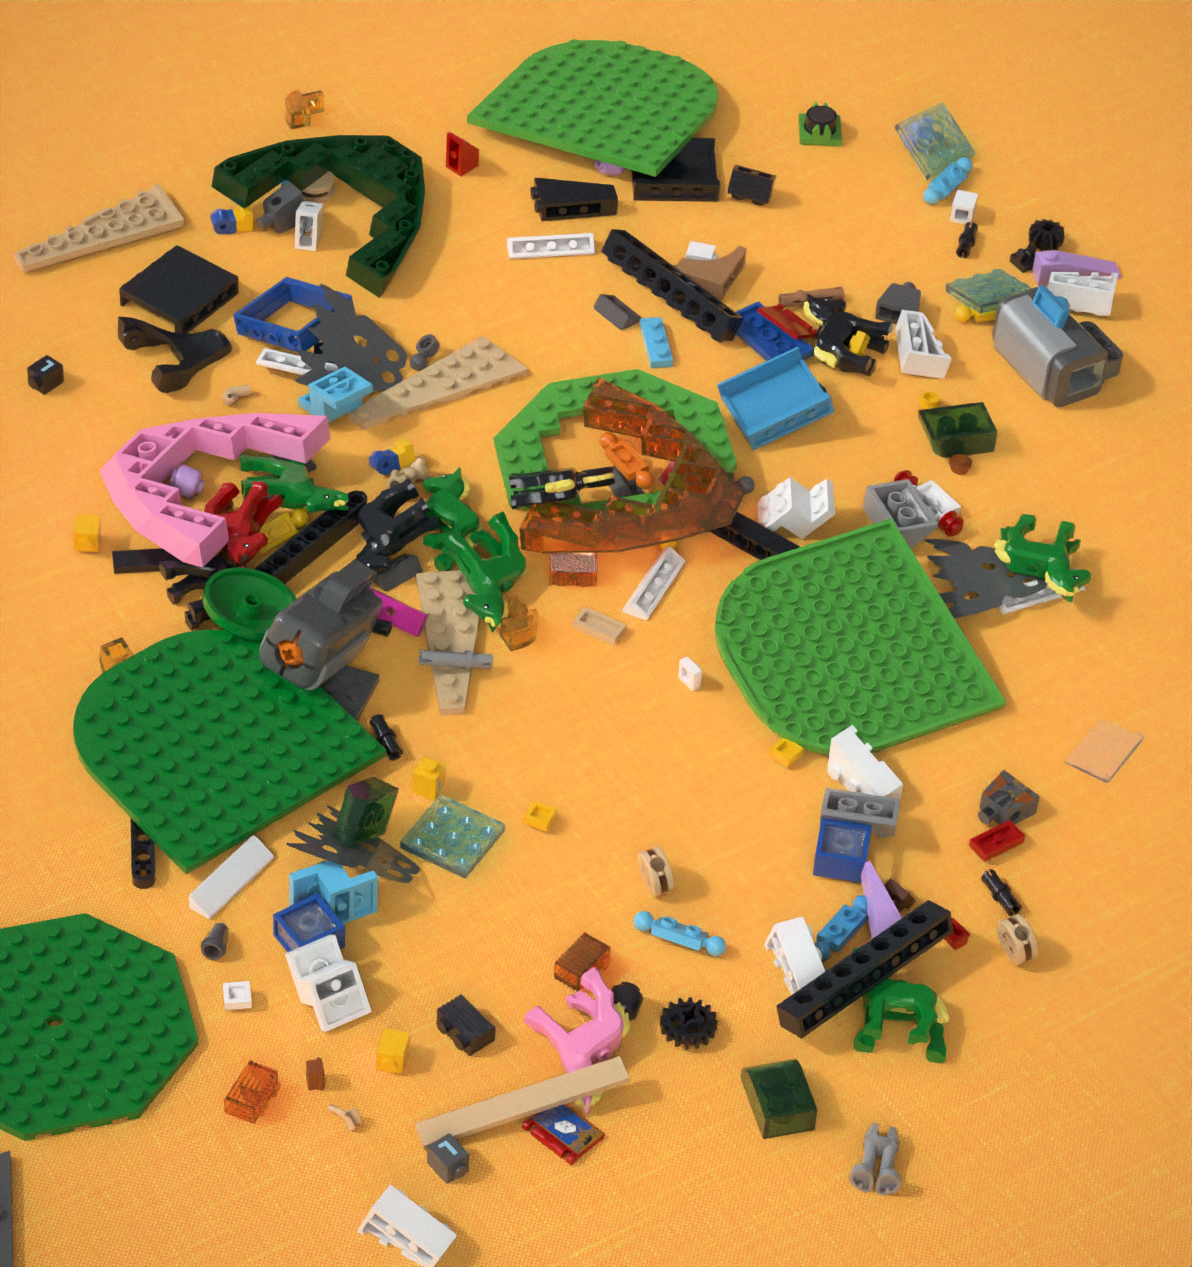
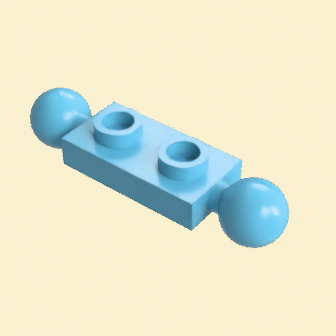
M967 157L958 159L957 163L953 161L930 182L929 188L923 194L924 201L932 205L936 204L940 198L944 200L968 177L967 173L973 167L972 161Z
M640 911L634 916L633 923L639 931L645 932L652 929L651 935L698 951L704 947L710 955L715 957L721 956L726 951V942L722 937L712 936L708 938L709 933L702 931L698 926H687L678 923L672 917H660L658 920H654L653 916L647 911Z

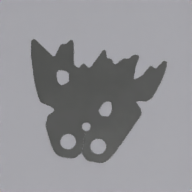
M320 284L319 286L326 293L324 298L332 305L335 313L316 303L313 304L317 312L316 316L321 324H317L315 328L308 327V330L323 342V345L319 347L323 353L314 354L298 350L297 352L300 354L301 360L310 366L312 370L295 381L308 386V384L335 372L325 369V363L330 361L337 365L338 370L347 367L372 383L373 391H386L402 381V374L398 369L404 368L407 360V355L402 347L366 315L355 316V308L346 298L330 287ZM354 336L363 337L367 340V345L361 347L355 341ZM390 349L395 350L399 354V360L395 362L389 360L386 352ZM372 357H377L379 363H374ZM382 372H391L395 378L394 382H385L381 376Z
M925 539V542L934 544L935 549L951 554L945 556L928 555L927 557L929 560L934 561L935 565L943 568L939 570L938 574L932 576L953 581L952 587L957 588L956 591L939 594L945 603L954 604L949 610L954 618L1002 605L1005 595L1011 598H1024L1045 589L1047 586L1044 579L1014 573V577L1007 576V573L1010 571L994 552L996 548L979 546L971 550L970 546L964 542ZM992 563L995 564L996 568L993 570L984 569L980 564ZM1027 578H1033L1038 581V584L1034 587H1028L1024 585L1023 581ZM976 592L979 594V597L966 599L964 594Z
M328 805L327 807L332 811L330 814L337 818L340 823L329 819L321 813H317L323 825L307 823L323 834L318 835L321 839L292 830L296 837L307 844L286 843V845L316 857L351 868L363 866L369 872L374 870L377 876L402 883H410L413 879L410 874H418L420 868L405 855L376 835L364 833L365 828ZM360 842L372 846L373 848H375V850H368L367 848L362 846ZM327 845L335 848L338 853L328 851L322 848V846ZM379 859H384L387 863H383ZM396 861H404L411 866V868H404L398 865ZM388 870H396L403 875V877L399 878L393 876L388 872Z

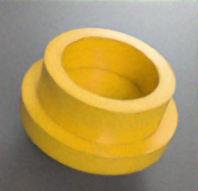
M925 391L919 397L918 404L926 411H934L940 408L941 399L938 393Z

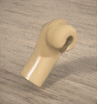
M250 385L228 387L222 396L223 403L231 406L240 397L250 396Z

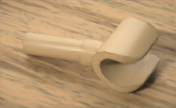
M332 1104L328 1106L329 1111L344 1118L348 1130L355 1129L354 1123L362 1124L357 1109L353 1108L346 1111Z

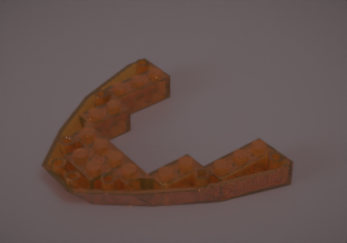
M598 377L583 405L584 427L641 438L642 455L676 462L656 504L653 505L614 496L609 497L603 511L556 501L531 505L519 528L521 549L541 554L623 552L679 541L732 523L745 495V491L691 432L660 407Z

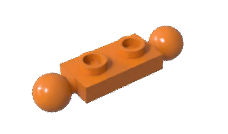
M611 432L601 435L599 443L610 462L628 481L636 478V484L639 488L649 489L654 483V476L649 472L647 463L625 440L618 442L616 435Z

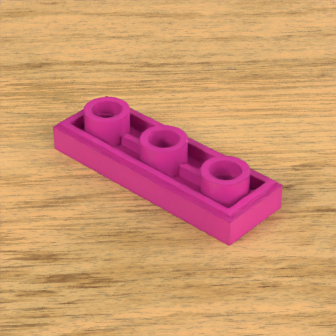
M370 588L376 596L382 599L383 606L378 617L379 619L392 622L393 626L416 637H420L428 614Z

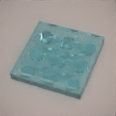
M943 101L898 123L894 127L927 180L940 174L953 161L957 163L958 159L962 157L970 159L976 154Z
M994 269L986 274H974L973 277L966 279L958 278L954 282L946 284L947 293L979 313L997 309L999 301L1004 297L1032 289L1026 283L1019 281L1016 277L1009 275L1002 269Z
M440 794L400 841V848L466 879L505 832V824Z

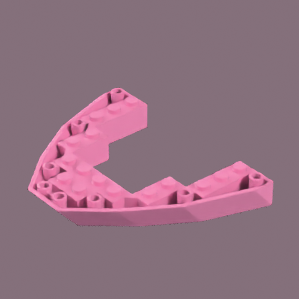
M249 413L192 419L140 429L101 468L100 474L112 501L138 533L182 562L204 567L229 541L226 518L182 506L179 488L162 483L195 450L236 460L240 454L249 448L306 464L330 440L327 416Z

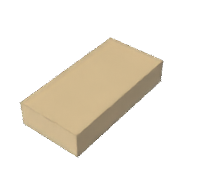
M586 607L573 620L572 628L614 646L626 632V624Z

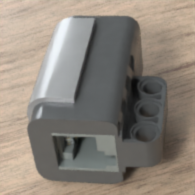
M1038 287L1004 297L999 301L992 331L994 347L1043 400L1049 399L1055 407H1063L1092 397L1101 391L1104 380L1115 377L1120 373L1123 352L1093 322H1078L1070 313L1063 329L1055 327L1032 304Z
M355 559L339 572L331 573L281 610L275 616L271 627L267 629L259 649L260 662L293 685L306 690L318 688L363 651L382 610V599L376 596L374 591L370 590L377 572Z

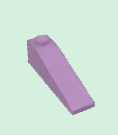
M1057 250L1035 253L1032 273L1038 286L1049 284L1051 272H1078L1079 276H1091V272H1098L1099 276H1111V273H1118L1117 279H1121L1120 271L1116 262Z
M868 861L865 862L861 873V881L867 900V915L871 938L873 939L902 919L872 863Z

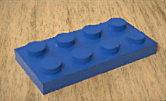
M759 301L736 311V313L744 318L736 335L766 361L795 347H799L803 360L814 355V348L806 341L794 339L757 312L758 308L765 307Z

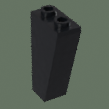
M534 178V187L530 188L531 199L535 200V212L539 213L541 221L617 215L618 197L614 185Z

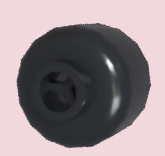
M621 982V984L613 986L611 991L614 993V1004L620 1002L625 1007V1013H629V1021L636 1019L644 1000L640 988L630 982Z

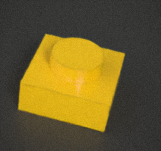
M857 331V334L853 335L850 340V351L856 355L863 356L871 337L864 332Z
M782 737L769 748L768 756L788 768L803 755L804 748Z
M534 800L524 815L523 824L547 832L557 816V808Z

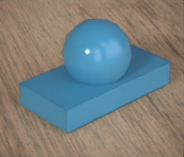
M1039 286L1032 304L1055 327L1063 329L1070 313L1068 300L1062 296H1055L1046 286Z

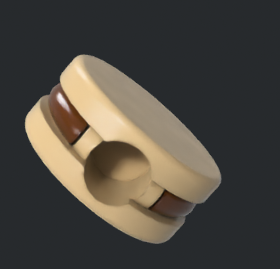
M328 171L302 191L303 200L320 203L330 199L334 194L333 173Z
M654 846L646 851L638 852L639 870L649 893L656 897L661 895V893L674 890L673 874L663 850L659 846Z
M1015 914L997 923V935L1002 949L1014 965L1019 966L1038 956V945L1035 935L1022 915Z

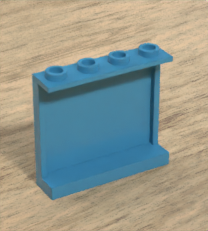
M795 347L717 384L723 403L752 450H756L835 412L831 397L828 392L824 393L802 359L799 347Z

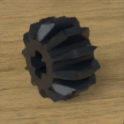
M1043 218L1042 221L1035 220L1034 224H1031L1029 228V244L1033 245L1035 249H1040L1041 252L1044 250L1058 251V248L1064 243V227L1060 226V222H1053L1052 219L1045 220Z

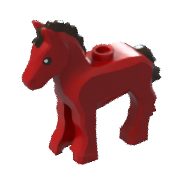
M232 482L223 483L217 494L205 505L204 512L226 518L229 541L222 549L226 548L224 551V561L231 567L246 568L247 563L268 543L265 533H259L260 529L269 515L283 505L280 495L263 499L268 496L266 491L269 488L264 482H253L248 495L238 511L227 512L234 506L232 499L237 497L240 492Z

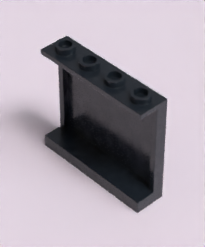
M692 138L656 177L631 170L634 201L718 202L720 181L717 180L715 138Z
M176 245L119 288L120 306L123 307L132 301L174 323L176 333L188 334L239 294L238 276Z

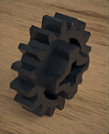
M689 997L687 1002L678 998V1004L670 1001L668 1008H663L662 1016H660L659 1026H661V1034H667V1042L674 1040L675 1047L684 1044L686 1050L689 1049L690 1045H694L696 1049H699L701 1042L708 1045L709 1038L714 1039L718 1024L716 1012H710V1005L703 1007L701 999L697 1003L693 1002L692 997Z

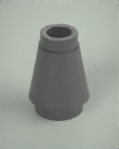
M216 923L201 942L202 954L207 959L218 960L226 953L229 929L223 923Z

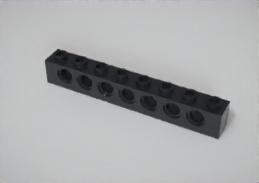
M611 229L601 250L608 257L607 260L609 262L619 265L624 273L637 278L636 281L639 284L649 287L652 294L665 299L668 306L681 311V315L684 318L693 320L696 323V327L709 332L711 338L715 341H733L744 319L742 316L626 230Z
M927 900L776 1005L780 1026L797 1037L804 1038L953 933L951 912Z

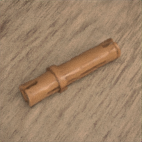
M842 286L803 291L801 289L794 293L778 295V304L780 303L784 307H803L804 302L808 301L807 294L816 299L844 300Z

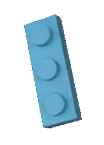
M662 317L640 319L639 326L650 368L673 367V357Z

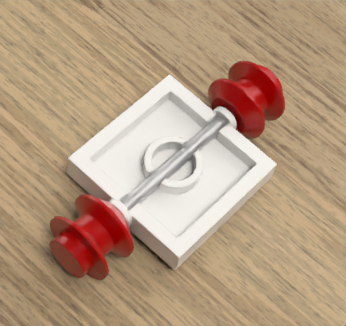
M904 470L898 472L894 477V481L910 480L936 522L939 523L938 527L940 530H945V534L949 537L958 535L962 531L964 520L962 517H957L961 506L933 480L917 486L918 478L912 476L911 471Z

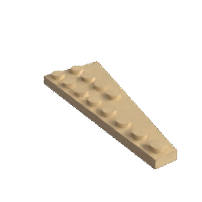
M156 183L153 184L152 189L146 192L141 190L136 193V197L128 201L126 199L119 201L118 206L114 208H105L82 219V223L75 227H66L65 232L57 236L54 234L48 236V239L43 243H34L14 253V260L23 273L33 271L48 265L183 227L184 218L160 185Z
M481 336L364 402L357 409L348 413V419L365 430L386 423L391 417L407 416L409 411L418 408L426 410L428 405L439 402L444 404L468 396L473 390H486L491 388V384L500 381L505 384L510 382V378L519 375L525 377L528 374V368L485 336Z
M460 570L416 573L421 611L428 614L424 625L428 650L463 653L465 650H470L474 653L479 616L470 609H467L463 604L465 596L475 594L470 589L463 573ZM431 665L440 716L465 714L471 669L464 670L463 667Z

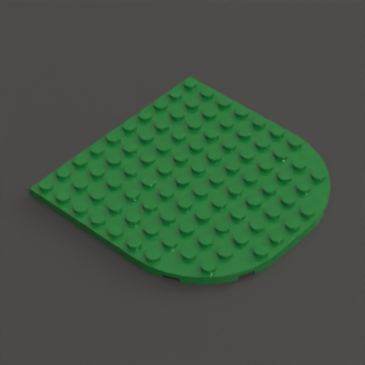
M197 630L176 634L134 654L97 677L81 696L74 714L73 739L78 752V758L84 769L185 874L195 870L386 756V749L321 686L313 690L298 688L266 668L260 662L259 649L262 641L242 638L226 630Z

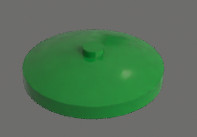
M241 567L227 568L213 574L206 583L202 597L207 614L221 628L239 637L258 641L263 640L275 616L297 599L289 587L274 576L259 570Z

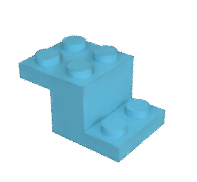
M343 367L308 384L309 393L298 398V404L310 414L327 416L328 423L333 422L335 419L362 405V398L373 392V385L347 367Z
M322 861L319 864L299 869L289 874V906L318 893L341 922L345 924L377 912L378 876L373 870L349 878L342 865L331 861Z

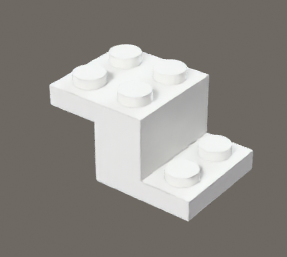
M789 477L783 483H779L770 493L762 496L757 502L758 523L773 532L783 526L802 540L835 515L833 483L826 478L809 491Z
M330 934L285 953L300 1001L303 1004L313 1006L321 1031L327 1032L372 1012L355 962L343 960L335 935Z

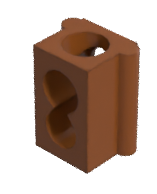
M317 1057L316 1060L306 1061L308 1090L318 1089L322 1091L324 1089V1067L320 1057Z

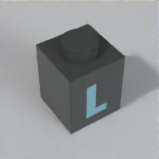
M450 1133L427 1146V1164L446 1184L455 1179L462 1178L469 1171L470 1154Z

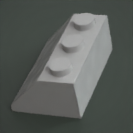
M909 479L867 486L862 507L872 523L892 518L910 549L914 548L938 527L935 518Z
M825 788L820 824L821 818L872 825V834H876L879 837H895L900 799Z

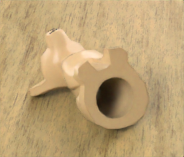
M419 457L410 467H405L401 471L392 470L391 476L387 481V489L395 487L407 478L413 484L416 479L434 478L428 475V466L425 464V458Z

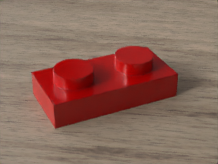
M1008 820L971 838L969 847L986 862L1024 843L1025 835Z

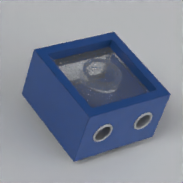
M821 818L813 875L862 883L861 873L867 861L872 825Z
M318 893L273 914V936L287 953L330 934L336 936L340 949L345 947L346 926Z

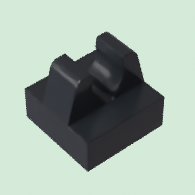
M1031 244L1026 249L1019 248L1016 253L1010 255V262L1022 273L1032 270L1036 249Z

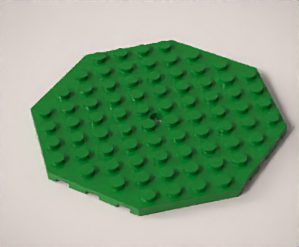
M86 913L0 929V1129L23 1141L35 1139V1135L50 1132L51 1135L72 1132L75 1127L89 1125L92 1128L112 1124V1120L128 1117V1120L140 1118L198 1046V1036L174 954ZM60 1020L62 1023L61 1025H57L54 1027L48 1024L54 1021L59 1022Z

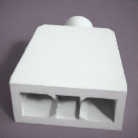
M302 201L298 207L295 222V249L317 250L323 230L324 205L322 203ZM311 231L310 236H306L305 233Z

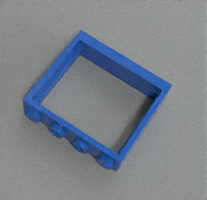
M285 277L236 312L233 317L239 335L297 352L298 350L307 351L320 341L308 330V327L315 328L317 324H321L318 318L312 320L299 331L263 320L289 301L314 308L313 304L316 303L334 313L335 311L332 305L324 298L326 293L320 286ZM338 292L353 304L352 295Z

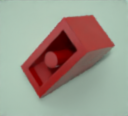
M448 132L446 139V168L461 177L479 166V149L452 132Z

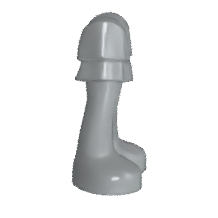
M873 1123L864 1135L862 1164H857L851 1169L849 1179L852 1185L860 1191L870 1192L873 1188L876 1156L882 1157L875 1190L879 1195L893 1194L901 1187V1176L899 1172L893 1169L895 1155L899 1151L898 1145L900 1144L896 1127L890 1126L887 1137L880 1136L878 1131L879 1124Z

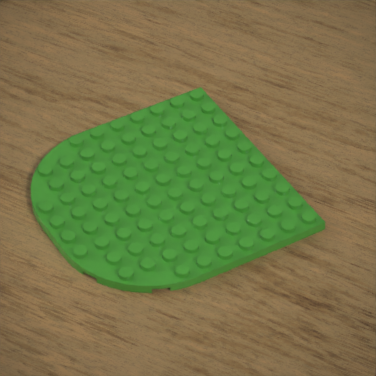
M572 39L566 43L544 48L529 56L467 115V123L656 177L712 118L717 109L718 90L713 79L704 70L682 59L680 56H672L662 51L646 49L640 45L627 44L621 40Z
M892 518L760 560L745 568L742 574L735 580H732L720 599L715 617V638L720 656L746 702L761 722L781 738L783 737L797 743L806 750L829 755L831 739L853 725L858 730L855 733L864 745L869 743L873 748L870 752L873 753L1005 708L1007 703Z

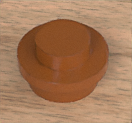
M956 454L950 458L949 466L953 473L964 475L971 469L972 460L964 454Z

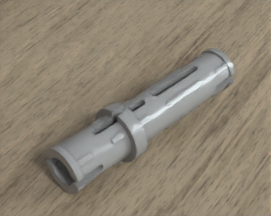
M421 649L419 654H422V656H418L419 665L463 667L464 670H470L471 668L492 669V664L490 663H493L492 654L472 653L470 650H465L463 653Z

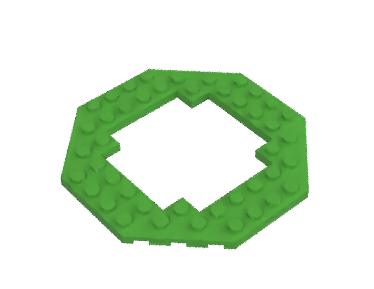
M639 369L548 383L493 438L509 506L512 507L511 495H514V491L545 487V485L511 489L509 475L512 473L524 474L549 470L540 437L561 434L559 419L647 405L651 420L674 417L686 460L689 463L690 470L669 473L670 490L584 504L581 503L578 494L574 499L528 505L520 508L528 511V515L545 521L547 519L555 523V527L572 533L574 531L581 534L583 539L589 542L681 528L688 522V518L693 512H698V509L706 502V498L711 493L714 494L724 484V479L737 470L736 458L718 402Z

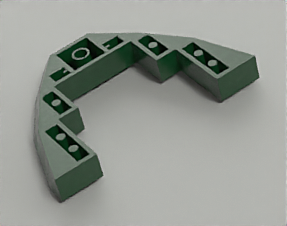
M334 135L285 140L229 157L214 167L211 187L244 209L285 180L290 181L303 191L328 171L383 207L372 217L369 235L374 239L349 256L345 275L378 298L381 297L420 229L425 196L422 157L390 136Z

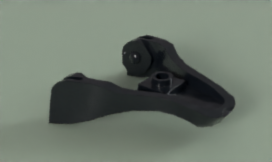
M118 316V339L126 349L136 350L139 347L171 345L170 350L179 360V365H156L151 375V382L163 393L177 391L186 387L197 372L223 358L232 350L231 342L219 330L210 329L194 334H182L158 328L139 319Z

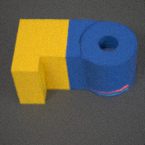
M250 205L245 209L241 206L240 208L230 210L217 209L210 215L211 223L217 234L253 231V212Z
M405 438L396 440V447L385 451H374L369 457V465L383 475L390 474L392 470L400 471L405 467H410L416 461L413 443Z

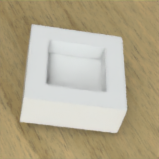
M687 656L679 661L678 678L692 692L699 689L701 686L702 670L698 664L694 663Z
M249 981L223 983L225 1010L252 1008Z

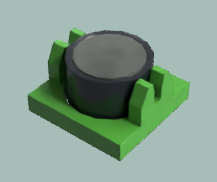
M815 102L807 110L806 114L799 113L798 125L801 145L841 146L840 115H837L827 103H824L823 106H818V102Z

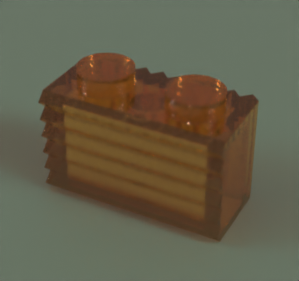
M550 551L549 585L596 587L598 573L597 552Z
M584 932L556 960L554 967L555 980L563 982L564 985L567 984L568 987L576 990V992L582 990L584 986L581 984V978L584 973L593 967H596L599 971H605L609 967L612 960L610 957L611 946Z
M249 1060L224 1099V1113L255 1124L259 1116L263 1117L265 1115L270 1098H275L280 1090L281 1084L278 1082V1071Z

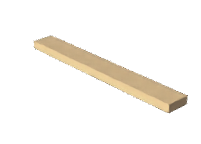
M618 1056L415 1123V1128L423 1149L427 1150L428 1145L448 1133L457 1140L630 1083V1078L621 1057Z

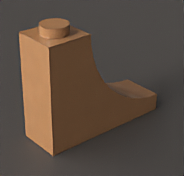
M738 246L729 255L714 260H691L682 257L674 267L722 301L745 266L747 248Z

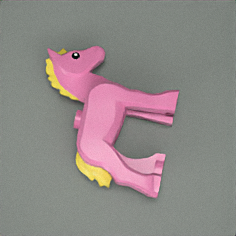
M596 967L583 974L581 984L585 989L592 991L597 1001L581 990L565 998V1003L571 1009H579L586 1012L593 1018L592 1021L568 1033L540 1006H536L525 1015L524 1023L530 1026L534 1032L544 1034L550 1040L552 1046L558 1052L567 1073L594 1065L598 1061H606L612 1052L620 1046L623 1037L630 1031L629 1013H625V1007L620 1002L614 1004V993L606 986ZM603 1092L574 1101L575 1105H581L586 1114H588L590 1107L595 1106L596 1102L601 1099L600 1094H603Z

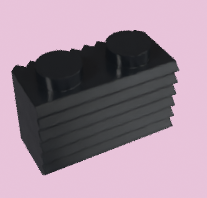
M735 165L732 170L727 193L732 194L731 197L737 200L747 198L756 205L768 204L771 199L776 175Z
M462 994L437 1009V1028L442 1034L447 1033L457 1049L460 1051L464 1050L468 1056L473 1055L495 1041L496 1027Z

